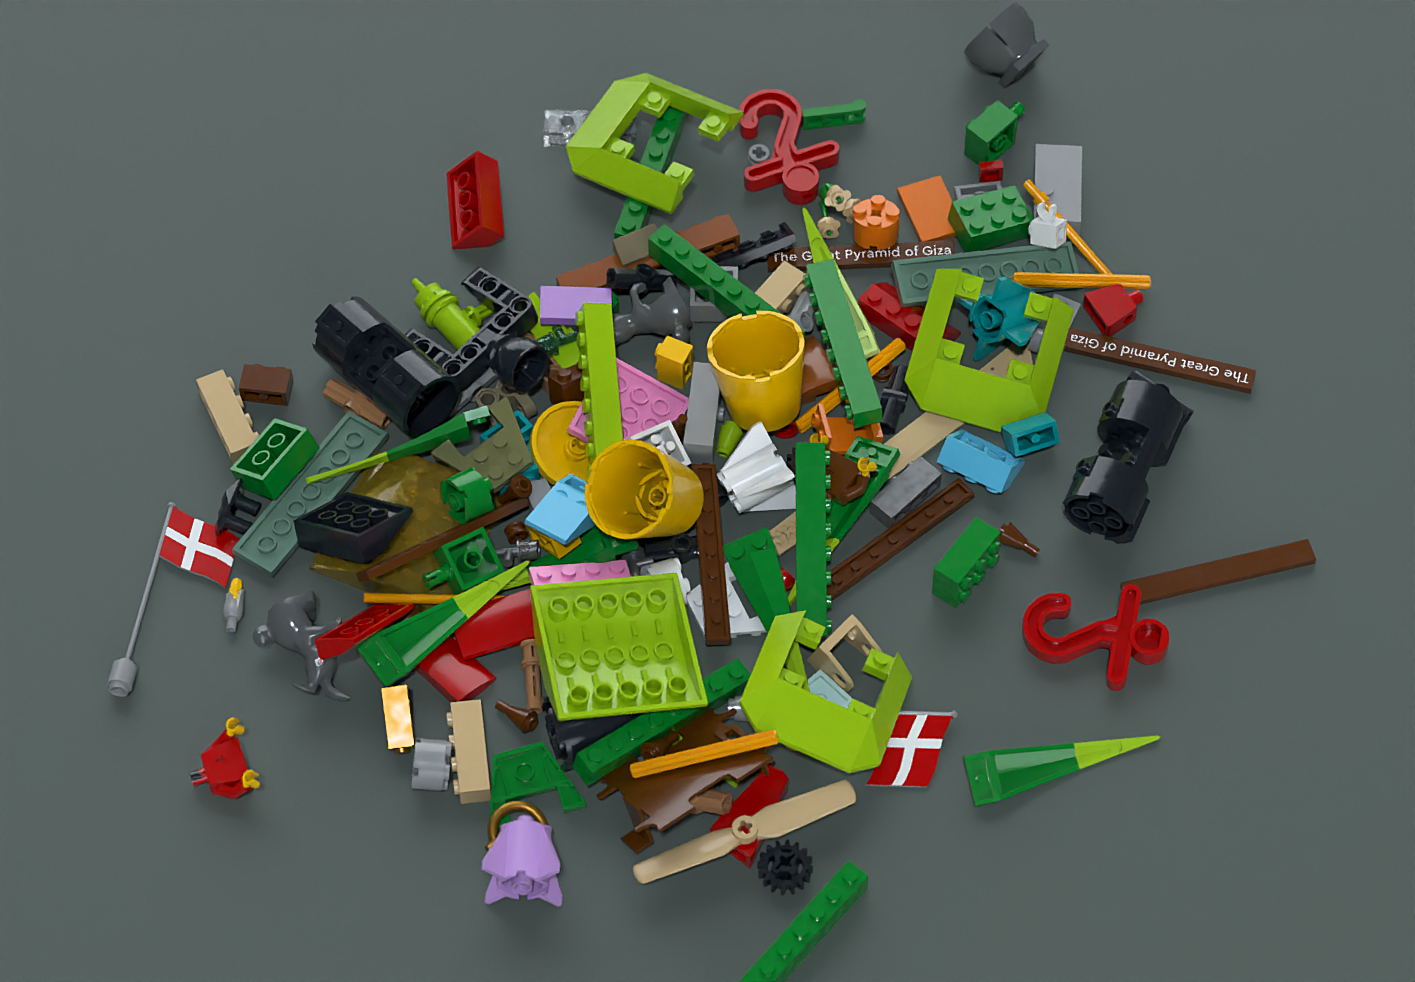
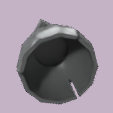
M1016 2L990 22L989 25L992 28L989 29L986 26L964 50L969 60L981 70L1001 74L1002 78L999 80V83L1003 88H1006L1031 66L1049 46L1044 38L1039 42L1036 41L1033 21L1025 9Z

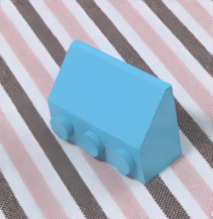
M961 429L947 436L937 462L943 465V469L952 473L958 472L963 474L964 479L972 483L979 482L985 485V489L998 494L1008 490L1026 459L1019 456L1015 457L1009 451Z

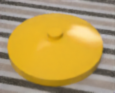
M579 401L561 402L548 408L538 418L530 434L529 448L532 459L538 466L539 473L544 478L546 477L547 481L552 485H555L569 474H573L586 482L589 481L587 470L590 461L585 453L587 443L566 432L581 404Z

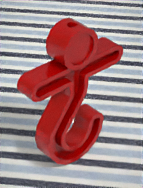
M775 89L760 90L749 95L742 102L739 109L744 113L738 122L740 134L744 139L751 140L757 137L758 120L765 115H776L782 119L771 159L745 169V188L748 191L755 192L782 183L783 196L787 201L796 205H805L813 202L819 193L818 171L834 166L839 162L838 143L829 140L797 150L796 145L802 128V110L798 101L792 95Z
M1134 584L1126 585L1122 589L1118 614L1107 620L1096 621L1061 638L1049 636L1044 631L1043 626L1052 619H1064L1069 616L1071 612V598L1065 593H1049L1036 598L1027 607L1022 623L1023 641L1028 651L1037 659L1050 664H1065L1099 648L1109 649L1110 658L1106 685L1113 691H1119L1125 687L1131 656L1137 662L1144 665H1153L1165 658L1169 645V632L1163 623L1155 619H1143L1137 622L1141 590Z

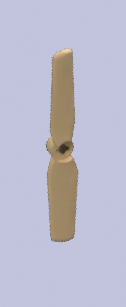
M842 780L766 806L752 817L740 816L735 819L731 828L709 832L634 865V876L640 883L645 884L721 857L740 844L752 843L756 838L757 840L780 837L855 803L856 794L854 788L848 780ZM741 826L749 829V833L745 834L744 831H741Z

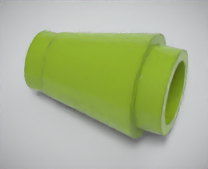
M725 421L724 425L720 426L716 454L723 458L730 457V454L743 436L742 428L733 421Z

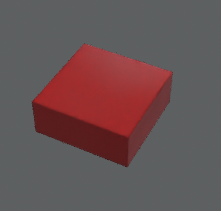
M1003 161L979 162V183L1002 181Z

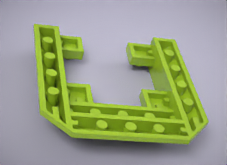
M643 73L614 81L566 145L573 174L672 214L684 198L682 192L694 177V170L673 161L665 174L636 163L629 160L635 152V146L619 138L640 110L660 118L668 106L703 119L704 121L698 127L699 134L719 142L727 130L732 131L744 113L651 74Z
M936 269L904 379L920 410L1001 434V426L1046 412L1074 309L1055 296L1054 298H1049L1030 292L1023 317L1045 323L1034 365L1011 359L1006 377H999L959 365L965 345L942 338L954 297L977 303L984 278L961 272L962 269Z
M805 611L775 616L739 702L754 731L760 733L774 729L778 734L780 743L847 773L878 767L882 761L912 680V676L899 653L897 652L894 658L871 648L862 671L884 680L874 708L852 698L848 708H845L802 689L805 677L783 668L793 641L816 650L826 627L804 618Z

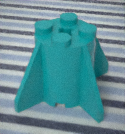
M1001 277L997 280L993 294H980L977 303L954 297V299L970 310L969 319L970 322H974L975 329L972 330L979 338L973 360H982L1008 339L1019 347L1027 344L1041 324L1040 321L1023 317L1030 292L1035 293L1032 289L1009 278Z

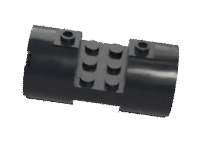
M351 297V300L344 304L340 301L335 305L329 304L315 320L317 326L314 332L317 333L316 341L312 343L314 351L408 435L419 437L439 427L450 416L460 394L458 381L364 299Z
M1127 380L1116 386L1110 401L1102 409L1103 413L1097 427L1098 436L1103 442L1098 449L1099 455L1083 458L1078 462L1076 472L1072 478V484L1063 501L1065 507L1063 513L1074 526L1088 534H1091L1092 531L1105 535V540H1113L1116 544L1134 539L1150 503V500L1146 498L1149 487L1145 478L1150 467L1168 463L1184 427V424L1181 422L1183 410L1177 399L1163 388L1140 380Z

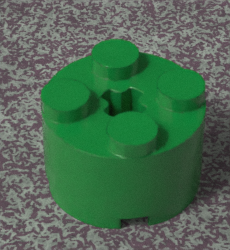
M474 467L456 473L441 482L440 495L443 504L448 503L451 509L448 513L458 524L468 523L494 510L490 494L492 484L487 477L483 478Z

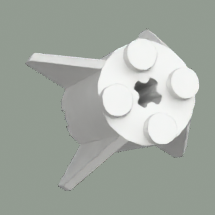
M761 421L751 426L723 468L717 473L719 482L725 487L729 500L738 513L742 511L796 509L795 483L792 480L795 476L787 467L783 458L775 453L777 449Z

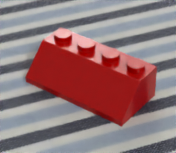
M476 151L446 173L452 248L455 250L489 247L504 237L498 161Z
M888 282L872 284L858 298V304L867 321L892 339L900 338L905 343V347L913 352L925 307L922 305L901 307L897 289ZM946 323L942 338L954 342L961 335V332Z

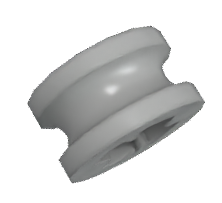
M762 144L753 145L749 150L748 156L750 164L755 165L769 160L768 148ZM756 153H761V158H756Z

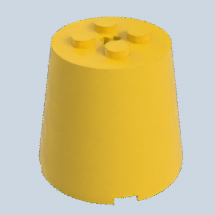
M756 311L755 315L743 317L742 314L735 315L721 323L708 340L709 362L729 415L736 425L747 431L759 421L762 422L766 432L781 429L791 423L800 411L805 341L799 325L783 314L771 311Z
M632 439L616 442L604 449L590 467L592 471L588 484H585L586 507L596 526L608 535L620 539L674 536L692 527L701 513L704 494L698 476L689 467L647 442Z

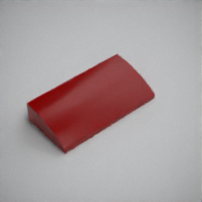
M530 589L488 601L453 633L463 661L518 645L527 639H535Z
M375 603L315 639L319 659L335 657L348 651L410 613L415 608L414 603Z
M451 636L414 668L450 703L473 700L496 681V677L475 658L463 661L456 640Z

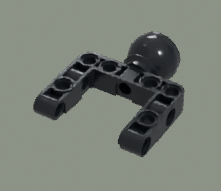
M477 267L461 282V286L464 285L480 303L497 314L459 350L452 354L413 328L404 334L458 381L460 391L468 388L490 367L495 371L496 376L504 386L519 392H527L541 382L549 366V355L543 346L535 339L523 337L538 320V314L531 299L481 267Z

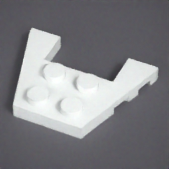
M727 562L724 565L731 638H736L737 635L743 634L759 636L761 633H766L767 631L758 616L751 619L748 617L731 584L732 581L737 579ZM699 584L687 594V606L705 639L701 587Z

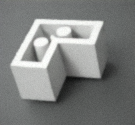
M670 420L627 439L647 442L685 466L691 464Z

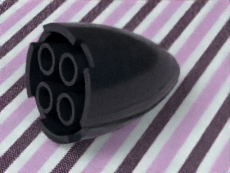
M549 697L541 698V708L547 713L545 716L547 734L556 760L561 758L563 764L560 765L562 771L573 768L572 766L578 752L644 714L634 713L558 721Z

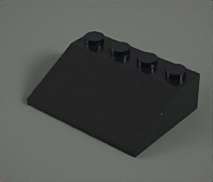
M346 492L293 520L300 548L308 549L311 552L324 553L327 556L340 557L343 560L356 561L359 564H368L374 558L383 554L413 513V508Z

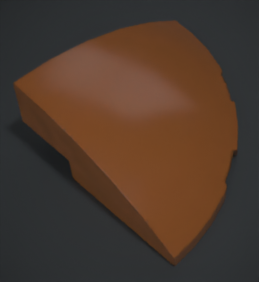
M813 335L805 338L801 405L814 402L817 395L833 391L839 386V381L835 382L833 377L832 363H829L827 354Z

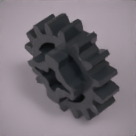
M786 839L785 845H781L777 840L774 848L770 845L766 846L767 853L760 852V861H757V869H759L758 878H764V887L771 885L772 893L776 889H780L781 895H784L786 890H789L791 894H795V887L803 890L804 882H810V874H813L812 856H807V848L799 850L798 842L791 846L788 839ZM771 861V862H772V867H771V870L769 871V870H768V864H769V862ZM799 864L802 865L800 874L798 873Z

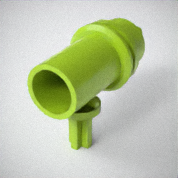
M417 278L411 281V284L418 292L414 304L420 310V317L429 328L436 327L456 350H459L480 330L478 327L481 326L483 319L495 313L484 304L476 308L467 306L462 310L459 307L458 297L454 296L450 290L442 289L438 283H431L425 286Z

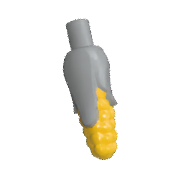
M239 578L231 581L229 593H226V602L223 610L224 618L227 621L226 631L231 633L236 631L237 622L241 620L243 615L245 590L242 589V581Z

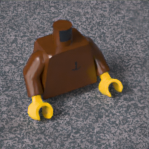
M818 433L811 435L810 443H819ZM826 435L821 436L820 443H825L826 446L829 440ZM830 450V465H825L826 474H830V489H826V498L845 505L848 501L864 494L870 479L869 472L876 470V463H868L869 457H862L857 464Z

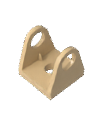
M853 614L806 660L817 671L821 669L846 692H849L854 687V683L830 650L843 638L866 657L870 650L865 644L882 652ZM836 674H838L839 676H841V677L843 678V680L846 682V684L843 683V682L837 677Z

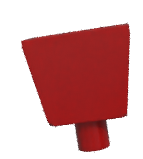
M1114 284L1085 293L1083 308L1102 335L1112 337L1136 319V305L1144 300L1138 289L1127 293L1121 284Z

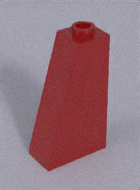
M769 764L767 768L770 775L764 776L761 772L731 804L732 807L729 813L721 815L710 827V832L731 828L736 818L744 815L752 817L764 807L783 801L788 792L789 785L786 773L779 768L775 769ZM741 826V831H744L745 834H748L749 829H747L745 826ZM756 838L750 844H740L728 853L750 869L765 839L757 840Z

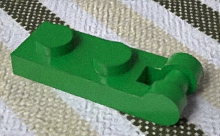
M857 99L852 104H836L827 107L803 109V131L861 124L866 118V102L862 99Z

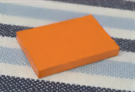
M941 176L897 188V194L920 242L942 241L956 237L947 219L953 201Z

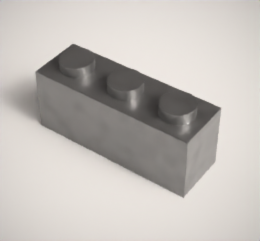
M921 456L914 462L910 461L905 466L903 472L898 476H893L888 481L887 486L883 490L878 491L870 501V514L884 526L890 528L915 510L941 486L942 473Z

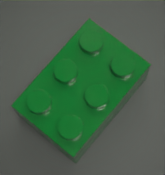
M1015 185L953 201L947 218L965 253L981 251L1029 238V225L1034 220Z
M274 418L230 468V471L236 480L242 479V489L275 500L320 448L307 428Z
M975 517L934 568L932 594L955 608L961 602L965 603L972 593L971 589L975 584L980 585L985 578L987 569L989 567L993 568L1000 558L998 550L1001 547V532Z

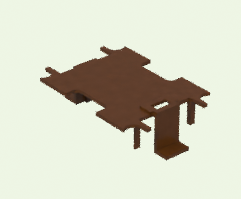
M712 708L677 730L678 734L683 738L671 746L665 755L730 740L729 736L735 734L736 738L747 736L748 734L735 723L731 726H726L723 721L737 713L736 709L732 708L726 713L715 714ZM768 746L633 778L630 765L640 762L635 757L600 779V782L606 783L607 787L596 796L601 800L616 789L624 795L622 798L634 829L620 839L637 854L654 843L648 827H657L660 833L694 811L695 807L690 803V800L722 779L732 777L739 782L754 771L762 772V775L768 776L770 773L767 766L770 764L773 767L776 763L773 760V756L766 755L767 750L772 747ZM643 813H645L649 817V819L645 820Z

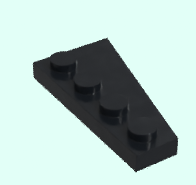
M785 221L779 224V230L775 232L767 230L760 234L761 237L758 240H746L740 243L738 250L728 249L710 259L720 267L741 268L756 258H767L771 252L776 250H787L797 240L795 234Z

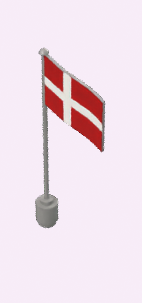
M173 502L167 504L169 509L126 657L115 660L112 665L107 685L109 686L108 691L115 696L125 697L133 687L138 667L130 657L159 557L182 570L210 579L225 590L235 558L232 549L238 543L239 538L225 529H222L220 534L216 536L215 525L191 517L177 509L176 504Z
M742 696L729 698L728 711L732 708L737 711L736 714L729 718H734V721H749L739 705ZM955 710L953 712L900 711L882 761L878 767L874 768L866 786L927 788L936 771L942 740L951 720H955L958 713Z

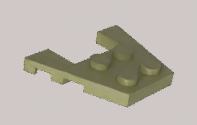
M504 397L489 409L490 414L500 424L502 429L469 454L463 456L449 439L431 452L434 459L446 463L455 471L461 472L474 467L483 478L487 477L492 484L491 492L496 493L511 482L514 476L520 475L533 465L532 458L507 397Z

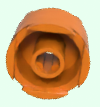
M874 195L871 199L864 200L853 207V239L859 246L870 249V246H877V250H882L893 246L897 242L900 211L894 203L885 200V197L882 195Z

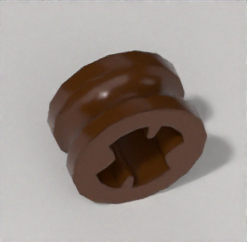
M891 362L883 367L885 374H880V371L872 376L876 382L885 383L889 381L893 370Z
M522 521L510 523L504 529V534L507 536L510 544H517L518 539L525 540L528 537V531L525 529Z

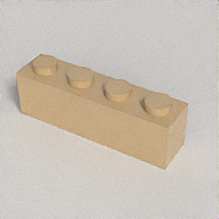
M783 261L755 294L781 314H784V312L788 313L800 293L807 291L803 281V275L807 274Z
M222 369L198 378L196 382L203 403L234 465L258 438L259 434L257 431L252 432V420L248 413L244 414L242 411L244 408L243 401L240 395L235 396L233 392L236 390L231 376L226 377Z
M481 699L452 702L451 712L447 713L448 728L453 727L454 733L449 735L451 750H455L456 757H451L452 772L458 773V779L453 780L455 795H460L461 804L490 801L491 791Z

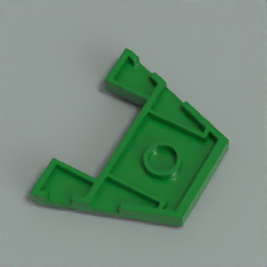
M542 741L493 755L489 820L495 810L505 803L556 789L564 813L585 808L586 803ZM506 814L501 819L498 825V832L502 824L511 822L509 814Z

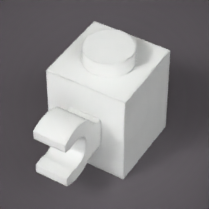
M1045 202L1037 206L1039 217L1031 221L1028 230L1030 244L1056 249L1066 242L1067 220L1055 218L1057 212L1056 204L1049 206V212L1045 210Z

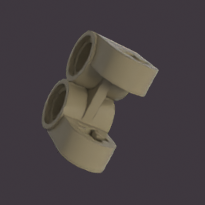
M500 380L495 388L481 389L476 395V408L488 406L490 409L504 397H507L512 409L516 408L527 419L537 414L536 407L526 392L509 389ZM491 415L486 417L487 422L484 424L490 429L498 422Z

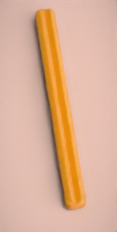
M1015 272L1012 276L1013 281L1028 287L1104 288L1114 284H1121L1124 289H1148L1151 285V278L1148 275Z
M896 338L867 362L871 376L905 350V343L900 338ZM838 387L795 421L798 425L799 433H804L812 426V414L816 413L818 404H823L825 414H827L842 402Z
M772 729L635 762L630 765V771L633 778H639L778 744V734L776 730Z

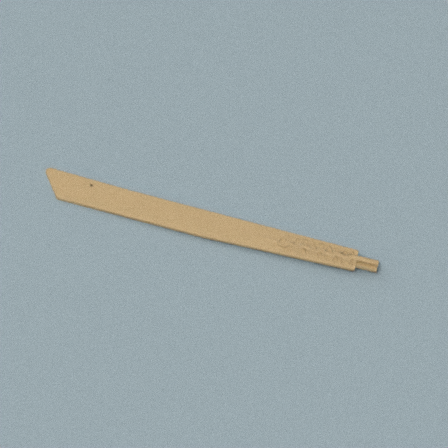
M1029 341L1026 345L1020 347L1012 343L979 371L1005 378L1011 359L1033 365L1031 351L1028 350ZM930 412L922 414L884 443L899 449L901 454L889 472L890 477L886 482L902 472L910 461L914 462L920 456H924L965 423ZM796 511L770 530L779 556L796 545Z

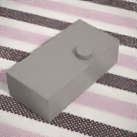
M1036 144L1033 184L1041 193L1044 191L1050 198L1048 201L1052 205L1056 204L1057 211L1079 235L1081 226L1082 146ZM1033 202V219H1036L1039 215L1037 213V205Z
M694 362L687 411L688 420L686 422L683 447L691 464H714L719 421H724L725 407H721L722 394L710 363Z

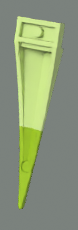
M803 207L802 211L813 263L834 259L808 210ZM835 262L865 358H870L880 353L874 336L875 333Z

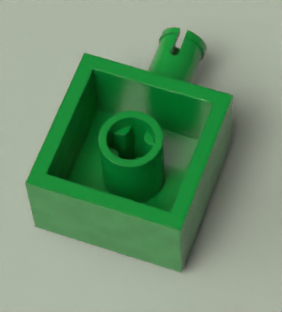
M998 100L993 105L987 106L978 118L972 119L966 126L964 155L978 166L979 162L996 161L1015 144L1018 118L1025 113V107L1016 101L1007 108Z
M484 527L433 551L439 568L422 574V581L424 582L430 578L433 579L424 584L427 589L447 581L453 595H458L505 572Z

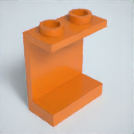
M818 404L816 413L812 414V427L816 428L819 434L818 442L820 443L821 436L826 435L829 441L825 449L828 448L840 455L846 454L857 436L879 443L883 441L880 423L854 428L852 420H847L846 417H826L823 404Z

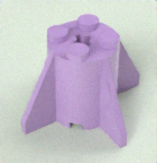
M526 815L519 816L517 821L501 825L500 834L482 860V870L493 875L486 891L485 903L491 904L506 896L519 899V895H527V899L541 898L557 907L562 905V894L556 876L560 872V861L551 841L552 828L550 826L533 821L532 817Z

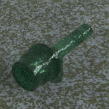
M557 324L552 327L553 333L549 332L547 335L535 340L543 346L549 356L553 354L558 355V347L577 341L579 331L565 334L561 326Z

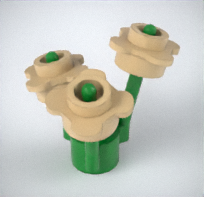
M826 183L819 190L821 200L818 204L821 207L823 218L819 220L817 226L822 238H836L839 235L837 230L840 227V222L832 217H828L826 207H835L837 211H842V214L847 217L846 221L853 223V207L862 201L860 199H850L851 192L849 190H843L838 185Z

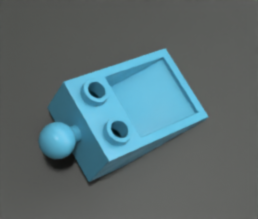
M569 474L559 480L525 519V524L564 545L596 525L591 519L585 503V484H588V482L573 474Z

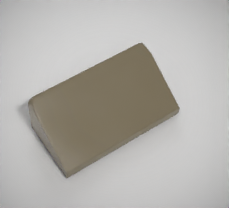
M655 224L613 240V251L623 267L650 257L648 238L658 230Z

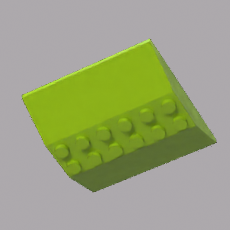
M677 573L530 586L535 645L544 687L558 721L705 707L708 705Z

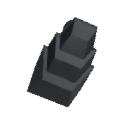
M241 478L224 492L222 505L218 512V520L215 525L216 536L225 527L244 536L252 522L231 514L232 511L230 510L237 508L255 516L259 507V501L257 502L240 494L239 489L243 482Z

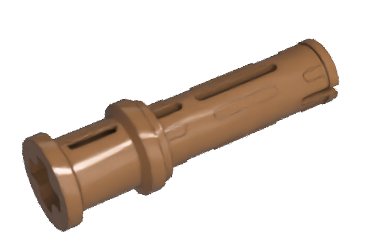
M527 639L520 643V649L523 651L521 668L525 672L527 709L540 714L543 711L541 708V668L535 639Z

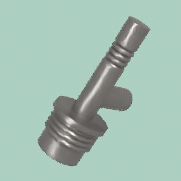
M518 539L516 547L494 548L498 558L504 557L503 566L505 567L512 566L514 556H518L519 563L540 558V544L538 540Z
M637 540L639 549L632 550L621 557L622 560H626L628 567H630L631 577L640 576L642 566L655 563L653 556L646 557L642 543Z

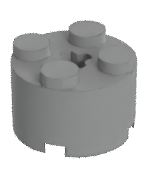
M415 738L411 789L447 790L451 742Z

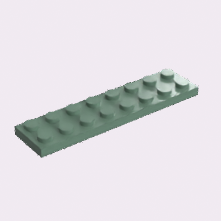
M1071 241L1065 242L1056 249L1031 245L893 260L891 263L901 307L927 304L936 269H962L961 272L984 278L980 294L985 295L993 294L998 278L1006 277L1012 280L1015 272L1079 274ZM1029 287V288L1032 289V290L1036 293V292H1045V291H1053V290L1071 289V288H1073V287Z
M348 411L319 445L320 449L313 455L311 460L307 462L282 493L270 503L233 547V554L273 577L299 546L293 520L339 497L362 469L307 484L305 478L373 457L388 439V433Z

